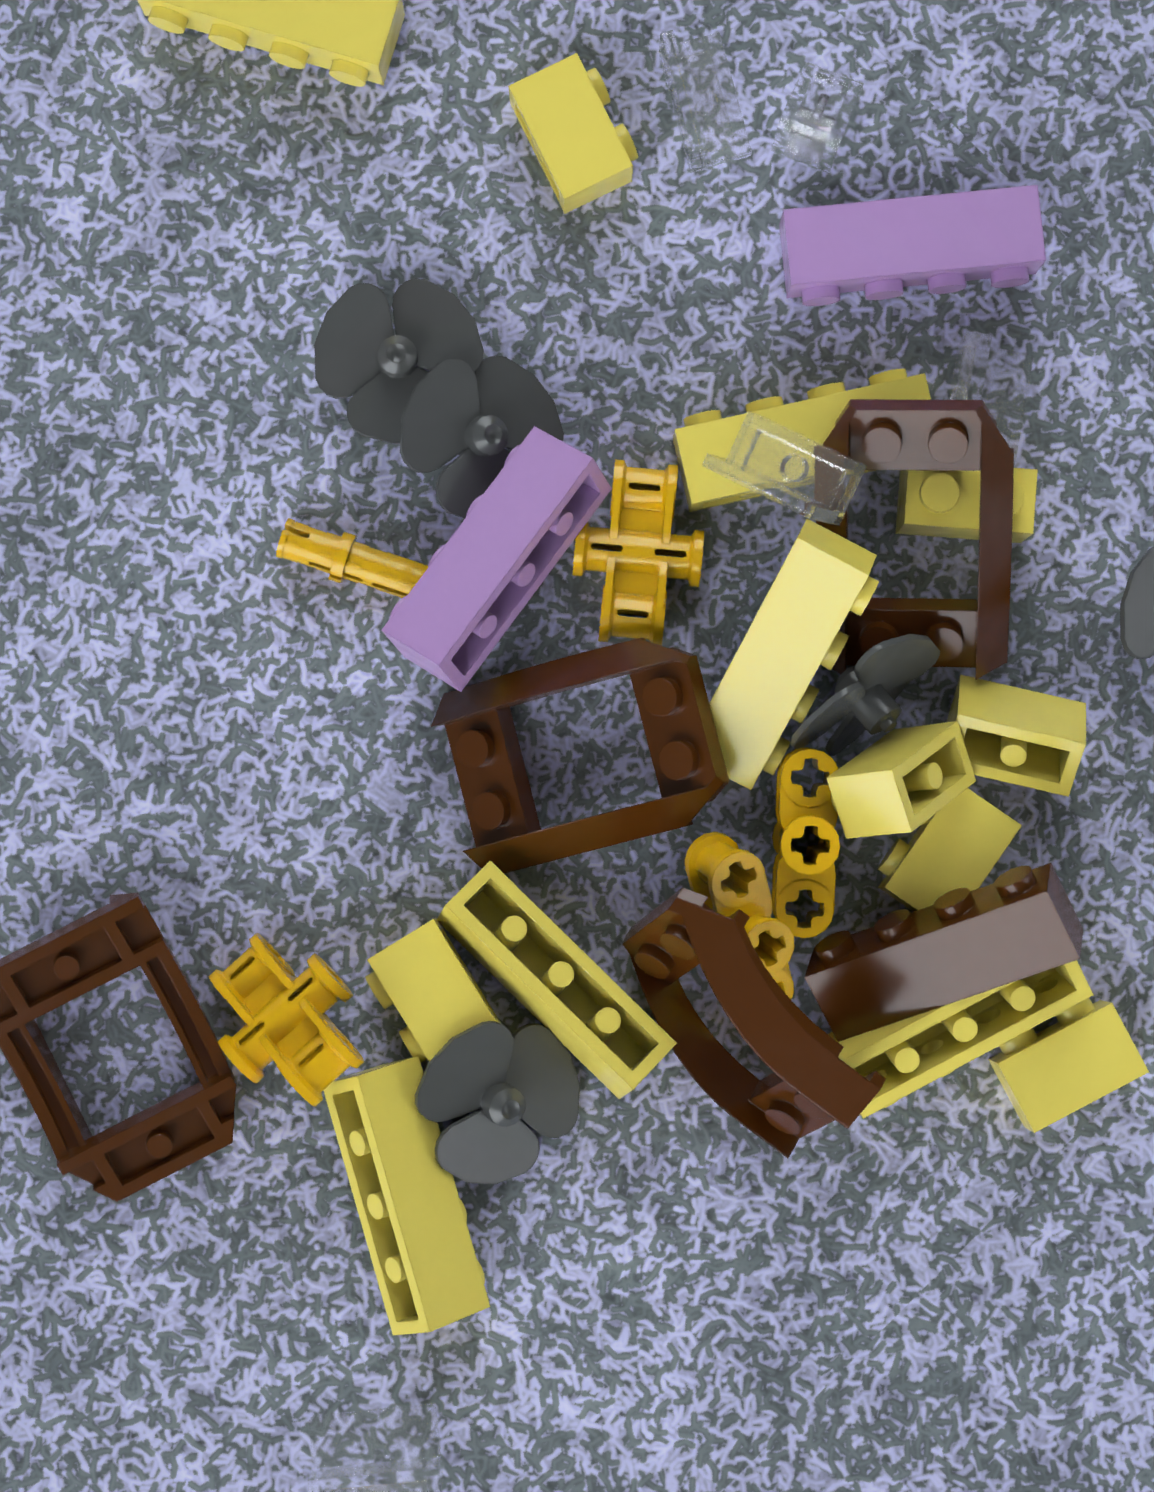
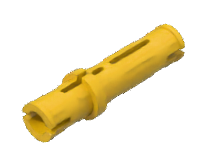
M290 518L285 523L284 529L286 530H283L276 551V557L284 558L329 573V580L342 583L344 579L401 598L409 594L428 568V565L356 542V535L344 532L342 536L309 527Z

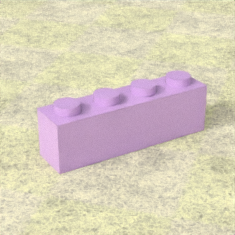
M1038 185L783 209L779 223L786 297H802V303L805 306L833 304L840 301V293L865 291V298L868 300L891 299L903 295V287L928 285V292L931 294H947L965 289L966 281L991 279V286L994 288L1015 287L1028 283L1029 275L1036 274L1046 261Z
M533 427L524 441L509 453L503 469L485 493L478 496L472 502L467 511L466 518L449 541L433 554L427 570L409 594L400 599L394 606L390 619L381 631L405 658L462 692L611 491V486L595 460L541 429Z

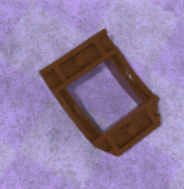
M850 399L837 418L835 427L823 445L818 447L816 523L848 540L849 470L980 471L977 599L871 598L861 616L849 611L839 631L849 635L832 670L841 675L846 670L847 665L855 666L862 655L878 643L907 634L928 636L940 650V656L932 667L975 668V680L1008 662L1014 448H1010L997 428L996 420L983 400Z
M637 638L521 669L466 686L462 692L456 689L444 693L431 727L445 725L476 847L464 850L463 852L481 869L489 861H492L504 874L693 825V818L707 802L713 801L729 782L697 655L674 647L666 648L645 641V638ZM630 674L662 798L541 829L510 707Z
M683 887L633 925L622 943L630 954L639 983L658 1025L677 1042L672 1050L697 1084L719 1107L787 1159L790 1157L799 1138L835 1120L848 1129L880 1091L886 1078L877 1071L863 1077L838 1058L843 1046L814 1024L791 1001L765 968L744 928L750 918L747 914L739 909L729 917L721 915L705 904L707 896ZM700 964L714 995L729 1020L755 1054L774 1073L759 1080L719 1043L688 1000L679 982L680 977Z
M139 893L110 895L109 904L0 959V1048L17 1076L57 1158V1167L62 1175L71 1173L93 1184L94 1191L118 1202L232 1143L237 1081L193 989ZM141 966L166 1011L200 1082L92 1136L35 1019Z

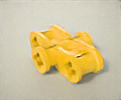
M615 459L610 528L591 527L587 522L575 538L572 576H582L586 570L606 572L602 594L599 642H608L611 636L636 639L645 638L650 640L651 643L662 646L667 578L685 579L688 581L689 586L699 587L704 530H694L691 536L671 534L675 510L678 465L668 464L665 470L627 467L625 460ZM618 614L645 616L647 618L619 616Z
M809 747L794 749L787 753L778 766L775 800L777 823L772 834L773 847L777 853L772 870V912L776 919L790 928L793 936L800 938L815 937L824 932L832 922L836 883L834 862L837 860L840 850L839 835L834 829L838 813L833 808L831 791L826 779L838 770V766L833 758L824 751ZM812 758L813 768L824 772L823 783L813 784L811 794L803 795L802 786L792 782L791 775L792 771L803 769L805 759ZM807 826L810 832L819 837L818 845L808 846L806 856H802V853L791 845L792 838L803 837L804 829ZM806 889L808 896L814 902L819 903L817 911L807 912L805 922L798 923L794 913L785 909L787 902L797 901L799 890Z
M714 831L701 835L690 845L684 859L685 871L691 891L707 896L705 904L721 915L729 917L740 909L750 917L744 928L755 951L779 987L792 1000L794 982L788 962L795 948L794 936L790 928L778 919L771 918L773 911L772 897L765 868L761 860L750 851L739 849L737 843L724 833Z
M255 933L249 939L251 947L224 971L216 969L208 976L218 992L246 1023L233 1036L225 1034L218 1040V1044L237 1069L255 1084L264 1077L263 1069L271 1061H274L289 1084L308 1103L316 1107L323 1100L321 1093L350 1066L357 1069L364 1063V1059L358 1050L325 1014L338 1000L346 1003L353 994L338 974L316 953L307 959L309 967L297 977L290 965L262 935Z

